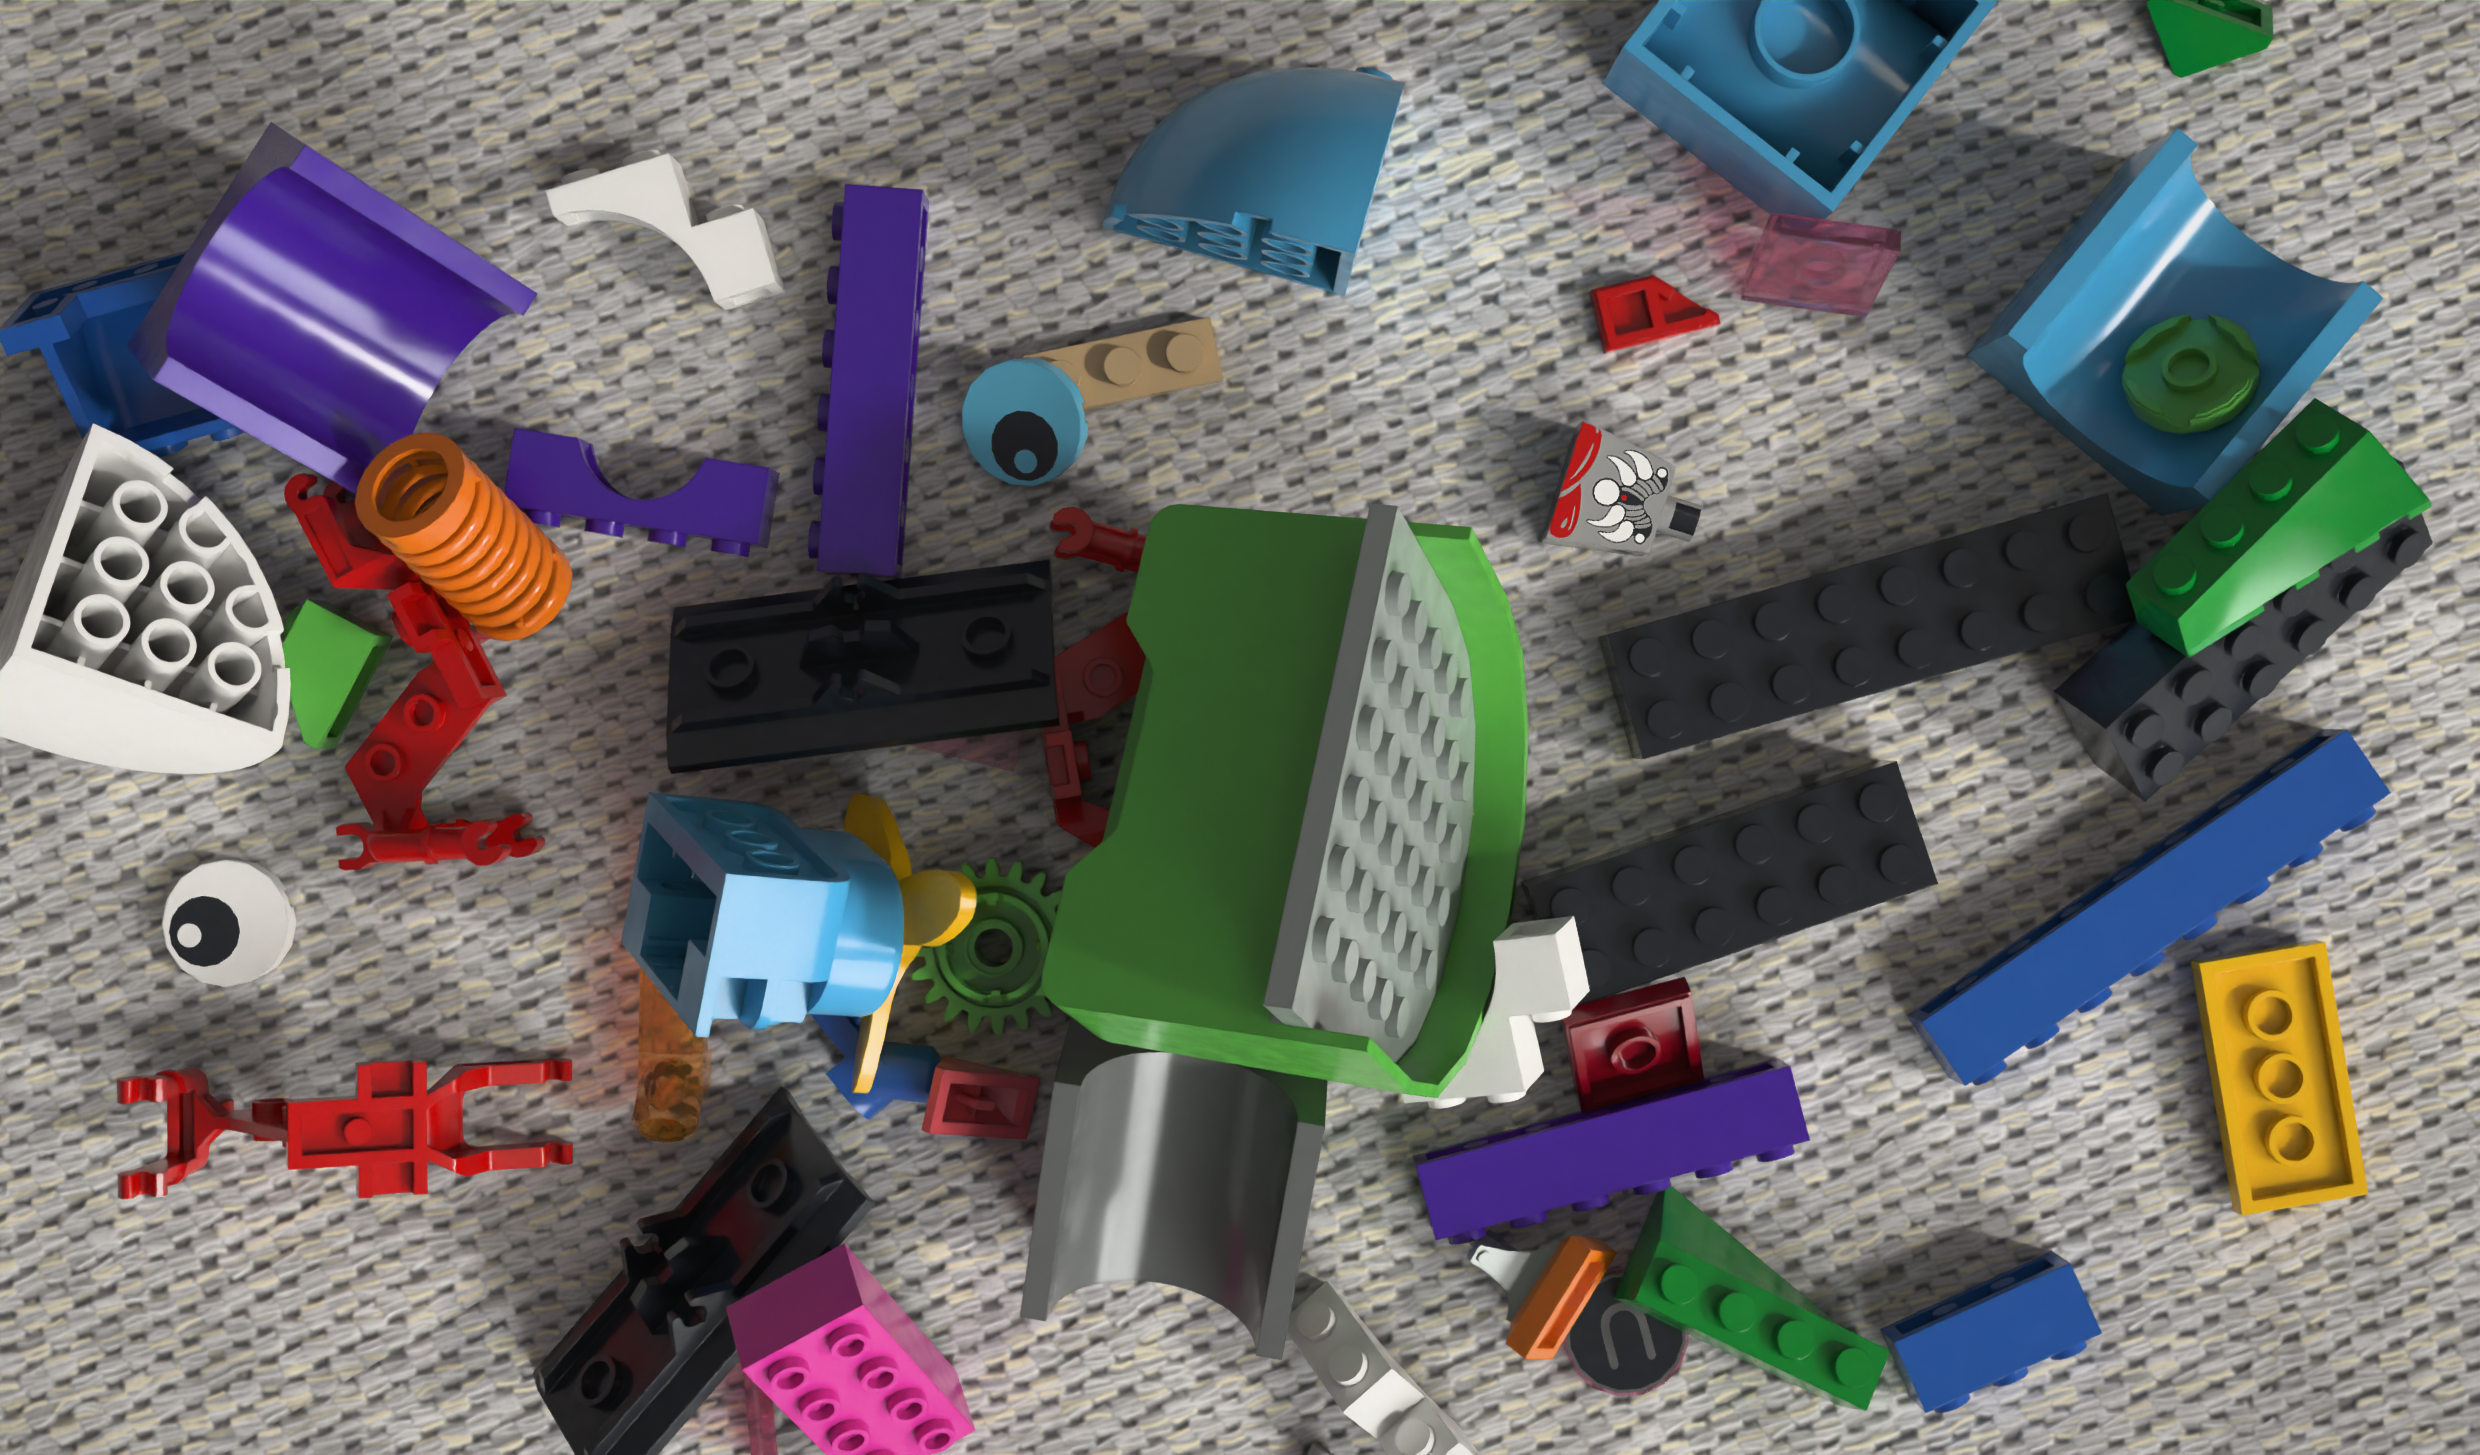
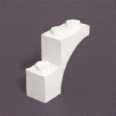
M659 150L637 152L622 160L624 167L601 174L598 169L594 168L575 171L562 177V186L545 191L552 215L566 226L596 221L623 222L650 229L677 243L699 268L710 289L714 302L724 310L786 292L764 219L753 208L744 211L743 205H729L709 212L706 215L707 222L699 225L682 166L669 153L661 155Z
M1574 916L1512 923L1493 941L1496 960L1494 992L1489 1010L1478 1031L1466 1064L1438 1098L1402 1093L1404 1103L1427 1101L1429 1108L1442 1109L1461 1104L1468 1097L1487 1096L1490 1103H1506L1526 1095L1529 1087L1544 1072L1534 1022H1552L1570 1016L1572 1014L1571 1010L1590 991Z
M1326 1281L1291 1312L1287 1333L1342 1412L1375 1437L1388 1455H1480L1457 1423L1404 1371L1368 1329L1343 1295L1330 1282Z

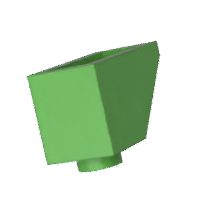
M306 599L302 607L297 606L290 612L283 624L284 631L280 634L281 640L284 641L282 648L285 668H290V700L304 744L314 749L336 748L394 636L327 601Z

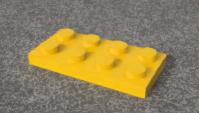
M2312 940L2191 961L2233 1211L2244 1216L2367 1195L2368 1188L2326 942Z

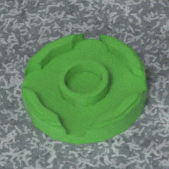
M2189 314L2171 317L2148 328L2131 344L2125 357L2126 365L2122 373L2125 399L2136 417L2157 430L2177 434L2209 431L2233 420L2251 403L2260 383L2257 347L2244 328L2225 317L2209 314V320H2191V315Z

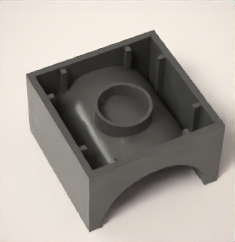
M1071 1017L1053 1084L1020 1317L1046 1321L1049 1312L1059 1300L1086 1286L1111 1281L1156 1282L1187 1289L1222 1305L1238 1317L1246 1326L1254 1340L1256 1356L1282 1360L1325 1130L1328 1080L1111 1043L1100 1039Z

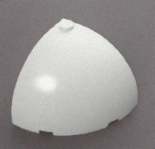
M94 423L73 455L47 506L0 616V736L44 751L82 761L156 773H217L242 769L268 759L282 748L289 716L291 682L290 668H285L280 634L284 631L282 620L272 591L255 557L237 530L209 498L205 496L201 500L185 484L170 474L174 468L127 438Z

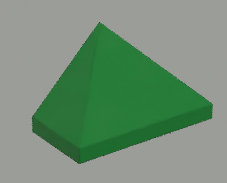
M2147 0L2148 10L2173 74L2180 78L2265 50L2274 38L2272 7L2255 0Z

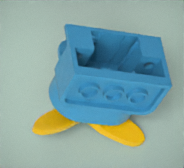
M649 792L621 943L696 1037H709L711 1023L716 1018L739 1019L749 1029L764 1030L769 1025L781 1022L802 1023L806 1014L862 1017L853 1069L852 1093L868 1094L878 1067L891 1004L899 981L919 953L921 947L942 946L962 932L973 918L977 893L972 881L962 872L935 869L924 870L912 875L910 857L895 818L884 799L875 794H854L850 798L846 810L844 831L800 828L782 811L759 803Z

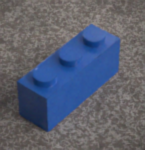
M2053 1251L1880 1329L1911 1399L1925 1413L1932 1410L1936 1413L1955 1410L1970 1400V1393L1989 1384L2000 1387L2015 1383L2028 1374L2029 1370L2027 1367L2049 1357L2052 1360L2072 1357L2087 1347V1340L2102 1334L2071 1263Z

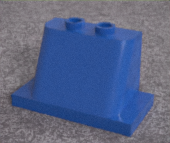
M188 250L34 292L0 327V342L7 356L40 348L82 440L94 423L127 438L160 458L184 449L188 445V440L210 435L213 441H222L245 432L154 381L127 347L130 339Z

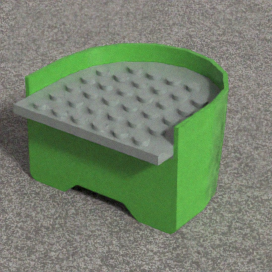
M1187 504L1169 505L1161 509L1153 517L1149 525L1126 621L1143 650L1146 659L1103 841L1066 872L1042 972L1041 986L1043 992L1054 1005L1097 1037L1111 1043L1408 1095L1438 1098L1466 1064L1491 1002L1496 977L1493 941L1509 927L1514 905L1525 825L1529 725L1523 650L1508 597L1472 527L1407 522L1398 506L1370 504L1367 519Z

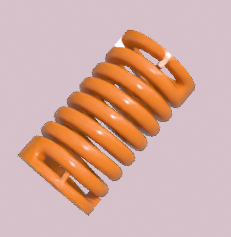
M424 432L408 435L391 443L376 455L365 469L357 486L355 498L359 520L369 532L379 538L385 547L391 549L395 556L404 561L425 583L432 586L438 595L445 598L447 603L457 609L480 633L491 639L501 641L523 639L540 631L562 609L571 590L572 570L569 559L494 484L491 478L483 473L478 465L466 456L454 441L442 434Z

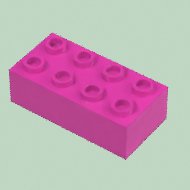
M845 1243L726 1307L742 1371L826 1455H931L948 1449L955 1441L975 1431L955 1368Z

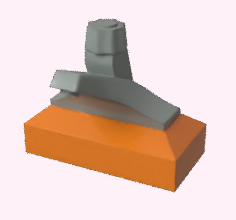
M1488 1230L1484 1237L1475 1242L1467 1257L1473 1265L1493 1277L1506 1293L1508 1299L1506 1320L1511 1324L1505 1344L1524 1359H1553L1618 1252L1599 1238L1571 1235L1564 1240L1554 1239L1550 1244L1537 1250L1521 1252L1506 1243L1502 1236Z

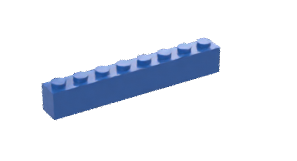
M2322 729L1908 1014L1907 1017L1950 1079L1964 1086L1971 1082L1974 1085L1984 1084L1998 1076L2007 1067L2004 1059L2025 1045L2027 1049H2033L2053 1038L2060 1030L2057 1023L2075 1010H2078L2079 1013H2084L2104 1003L2113 993L2109 987L2130 973L2132 977H2136L2159 965L2165 958L2162 950L2181 937L2184 940H2191L2210 930L2218 922L2215 914L2233 901L2236 904H2243L2265 892L2271 885L2267 878L2286 865L2289 868H2294L2316 857L2323 850L2320 842L2338 829L2342 832L2352 830L2371 819L2376 813L2373 805L2391 792L2347 729Z

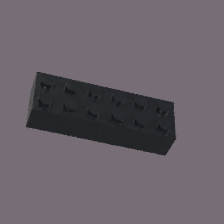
M2394 458L2406 472L2403 462ZM2422 513L2411 520L2406 516L2400 518L2379 532V540L2358 553H2355L2352 549L2320 568V577L2299 590L2292 586L2263 604L2264 611L2190 658L2140 625L2135 617L2053 691L2092 762L2146 802L2163 785L2171 783L2180 774L2182 768L2211 742L2220 739L2228 731L2231 724L2259 699L2268 696L2276 688L2279 681L2308 655L2317 652L2325 644L2327 638L2356 612L2365 609L2373 601L2376 594L2405 568L2414 565L2421 558L2424 551L2433 544Z
M1878 760L1521 882L1533 921L1574 916L1590 989L1577 1005L1605 998L1938 884L1897 761Z

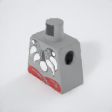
M1582 421L1575 427L1540 542L1549 545L1644 556L1650 552L1656 532L1690 542L1699 521L1701 505L1668 495L1675 474V466L1592 423Z

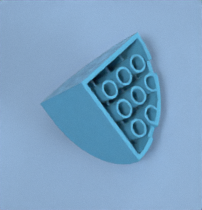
M1291 67L1250 73L1227 80L1202 91L1165 117L1139 144L1114 186L1106 208L1102 228L1345 296L1405 82L1394 80L1384 72L1365 67H1358L1356 71Z

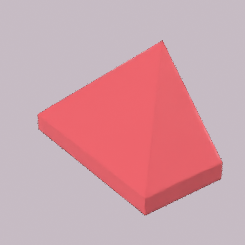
M945 1056L935 1067L921 1130L929 1134L1027 1140L1041 1078Z

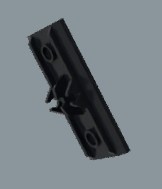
M1050 559L885 581L878 580L865 573L857 574V584L842 586L841 577L834 576L822 589L674 607L670 633L666 726L667 762L671 774L1060 726L1055 672L1052 565Z
M780 1087L674 1210L640 1218L636 1224L643 1234L653 1233V1235L642 1246H633L627 1237L620 1240L623 1269L533 1372L540 1396L575 1455H658L739 1362L726 1307L838 1247L876 1204L856 1180L842 1167L803 1116L800 1107L787 1089Z

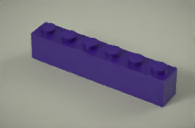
M845 184L844 202H835L833 206L832 238L834 241H841L839 266L831 265L828 271L827 300L828 304L836 305L835 330H825L822 345L823 367L832 368L830 393L820 394L817 415L818 430L827 432L825 457H816L813 469L814 495H822L821 521H811L808 537L809 558L818 559L817 571L825 574L857 576L859 573H865L876 578H902L930 202L924 191L920 189Z
M1777 1058L1704 1078V1081L1589 1112L1581 1113V1111L1413 1155L1412 1157L1434 1237L1436 1240L1448 1237L1449 1244L1456 1245L1472 1242L1486 1235L1485 1227L1509 1221L1512 1228L1528 1227L1541 1223L1548 1219L1546 1211L1570 1204L1575 1212L1599 1208L1610 1202L1608 1194L1633 1188L1635 1195L1659 1192L1671 1186L1670 1178L1694 1172L1696 1178L1699 1179L1719 1176L1733 1170L1732 1161L1756 1155L1758 1162L1783 1159L1795 1153L1793 1145L1810 1141L1791 1067Z

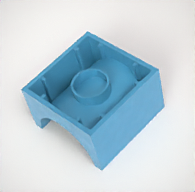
M1659 0L1623 46L1602 84L1802 239L1834 212L1998 1Z
M2179 128L2132 156L2123 164L1967 353L1970 359L2161 516L2205 506L2245 467L2383 299L2379 293L2364 281L2356 283L2337 282L2301 270L2267 251L2240 231L2216 208L2197 182L2191 167V153L2198 144ZM2189 314L2191 315V320H2209L2208 314L2225 317L2244 328L2257 347L2260 383L2251 403L2233 420L2203 432L2177 434L2157 430L2137 418L2125 399L2122 386V373L2126 365L2125 357L2131 344L2148 328L2171 317Z

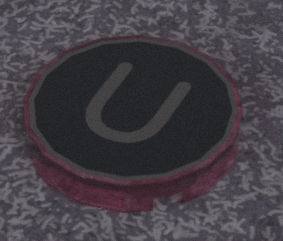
M1610 1267L1607 1269L1562 1342V1346L1575 1372L1594 1389L1615 1396L1643 1395L1664 1385L1681 1366L1689 1344V1334L1613 1298L1626 1267Z

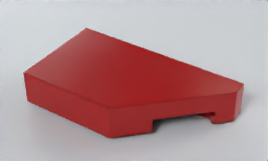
M1655 275L1593 289L1589 292L1604 354L1718 327L1721 324L1719 314L1709 308H1703L1678 293L1673 286Z

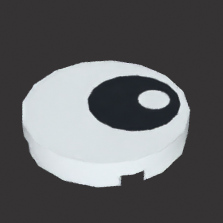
M227 859L202 864L180 878L166 900L162 921L166 946L179 967L202 983L228 987L252 982L277 968L292 947L297 923L294 905L290 906L289 898L284 892L287 889L280 879L258 863Z

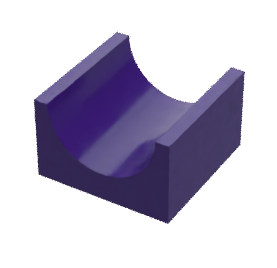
M270 122L130 339L127 347L154 381L356 494L357 486L365 469L376 455L391 443L408 435H413L418 420L432 393L465 347L481 331L499 318L509 314L524 316L537 293L487 259Z

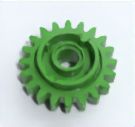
M990 857L988 859L984 877L978 875L977 870L970 862L961 865V872L972 881L977 893L973 918L961 933L942 946L920 948L916 957H924L926 964L918 968L911 975L912 980L932 979L934 981V987L926 994L924 1001L928 1004L939 1000L941 997H946L949 1000V1004L944 1013L945 1021L949 1022L961 1010L967 1011L969 1014L967 1020L968 1032L974 1033L985 1016L991 1019V1026L995 1035H1001L1006 1027L1007 1016L1010 1015L1014 1017L1015 1022L1023 1031L1027 1030L1030 1027L1031 1021L1030 1007H1034L1038 1013L1047 1018L1054 1012L1052 1004L1045 996L1041 984L1042 972L1062 889L1056 890L1050 895L1043 893L1042 889L1048 875L1044 870L1033 877L1030 882L1024 881V862L1022 860H1017L1012 865L1007 876L1001 874L997 857ZM1000 929L1009 935L1013 944V952L1009 960L996 963L983 956L979 947V941L985 930Z

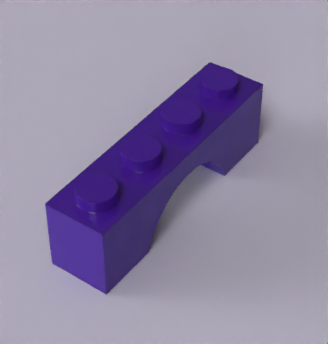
M514 428L504 493L537 525L560 528L561 518L565 516L586 520L585 532L623 538L624 527L629 526L648 529L647 541L686 547L687 537L693 536L712 539L710 550L712 552L749 557L750 546L768 548L780 473L768 467L705 458L696 474L677 491L655 499H632L617 491L605 478L598 465L593 444L576 437Z

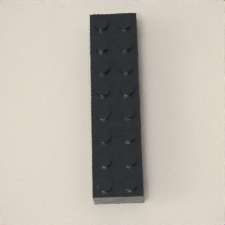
M2105 493L1599 636L1598 639L1631 756L1633 759H1646L2130 622L2136 615L2126 587V583L2131 579L2109 497Z

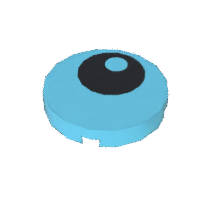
M1012 358L987 368L970 385L962 406V431L972 456L989 474L1012 485L1035 486L1062 475L1080 457L1088 437V420L1085 421V413L1082 405L1085 403L1078 386L1061 368L1041 358Z

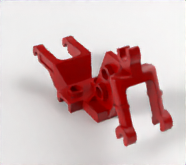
M306 473L295 475L285 486V501L288 507L295 513L333 587L393 590L386 595L395 611L392 614V621L397 633L406 644L414 647L416 653L430 652L434 659L428 667L416 674L345 765V770L373 824L369 822H354L341 824L336 827L337 836L354 834L363 842L362 854L359 857L338 860L339 868L342 870H361L370 868L377 862L424 861L426 864L432 865L438 864V860L467 859L475 865L488 866L505 860L508 855L520 858L539 852L545 845V838L543 836L523 839L520 835L521 830L532 822L533 816L530 812L511 814L502 821L485 819L469 822L465 819H456V823L428 824L421 809L423 790L489 706L507 696L481 646L482 643L490 638L480 633L476 628H472L469 621L457 609L450 606L445 598L434 591L432 586L425 583L404 561L395 556L391 549L385 547L376 535L364 527L357 516L355 499L348 502L345 500V495L347 492H351L350 490L331 481L325 487L323 495L308 498L307 492L317 483V476Z
M1076 507L1062 508L1054 513L1049 529L1052 532H1068L1071 534V536L1060 540L1053 552L1056 558L1069 560L1081 556L1114 565L1116 570L1124 572V569L1138 572L1147 535L1138 533L1139 529L1130 527L1128 531L1092 521L1084 510ZM1128 612L1055 656L1060 726L1040 728L1055 821L1060 828L1094 848L1103 841L1110 810L1081 800L1080 781L1091 780L1090 764L1085 741L1073 742L1069 724L1098 719L1138 693L1146 656L1126 622Z
M547 1058L459 1063L453 1066L429 1090H427V1062L424 1059L355 1063L356 1096L258 1099L252 1101V1109L234 1110L233 1099L221 1101L215 1099L209 1093L208 1080L205 1073L198 1068L186 1067L177 1071L168 1069L157 1072L155 1075L118 1078L117 1103L132 1104L135 1101L148 1100L149 1102H164L167 1100V1154L161 1160L149 1162L147 1165L134 1170L118 1173V1198L133 1199L136 1195L144 1194L151 1197L168 1195V1186L180 1183L188 1175L199 1171L206 1165L209 1157V1145L224 1130L251 1134L254 1141H282V1147L286 1148V1166L288 1170L356 1166V1195L359 1199L373 1198V1195L409 1192H412L414 1195L428 1194V1161L466 1177L492 1170L546 1167L548 1163L569 1165L573 1163V1143L568 1141L489 1146L467 1144L463 1136V1097L466 1091L487 1086L545 1083L546 1080L572 1081V1059Z

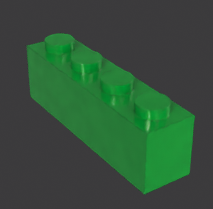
M2314 398L2126 583L2137 622L2190 658L2264 611L2263 604L2292 586L2299 590L2320 577L2319 569L2351 549L2358 553L2380 539L2379 532L2400 518L2406 516L2411 520L2431 507L2430 499L2368 429Z
M1670 1186L1665 1190L1657 1192L1613 1298L1829 1402L1842 1407L1867 1411L1890 1350L1841 1327L1674 1187Z

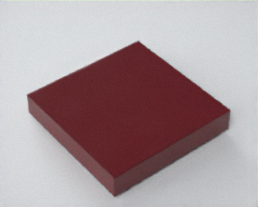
M1685 977L1576 1005L1571 1010L1572 1014L1561 1019L1575 1095L1581 1113L1704 1081L1692 992Z

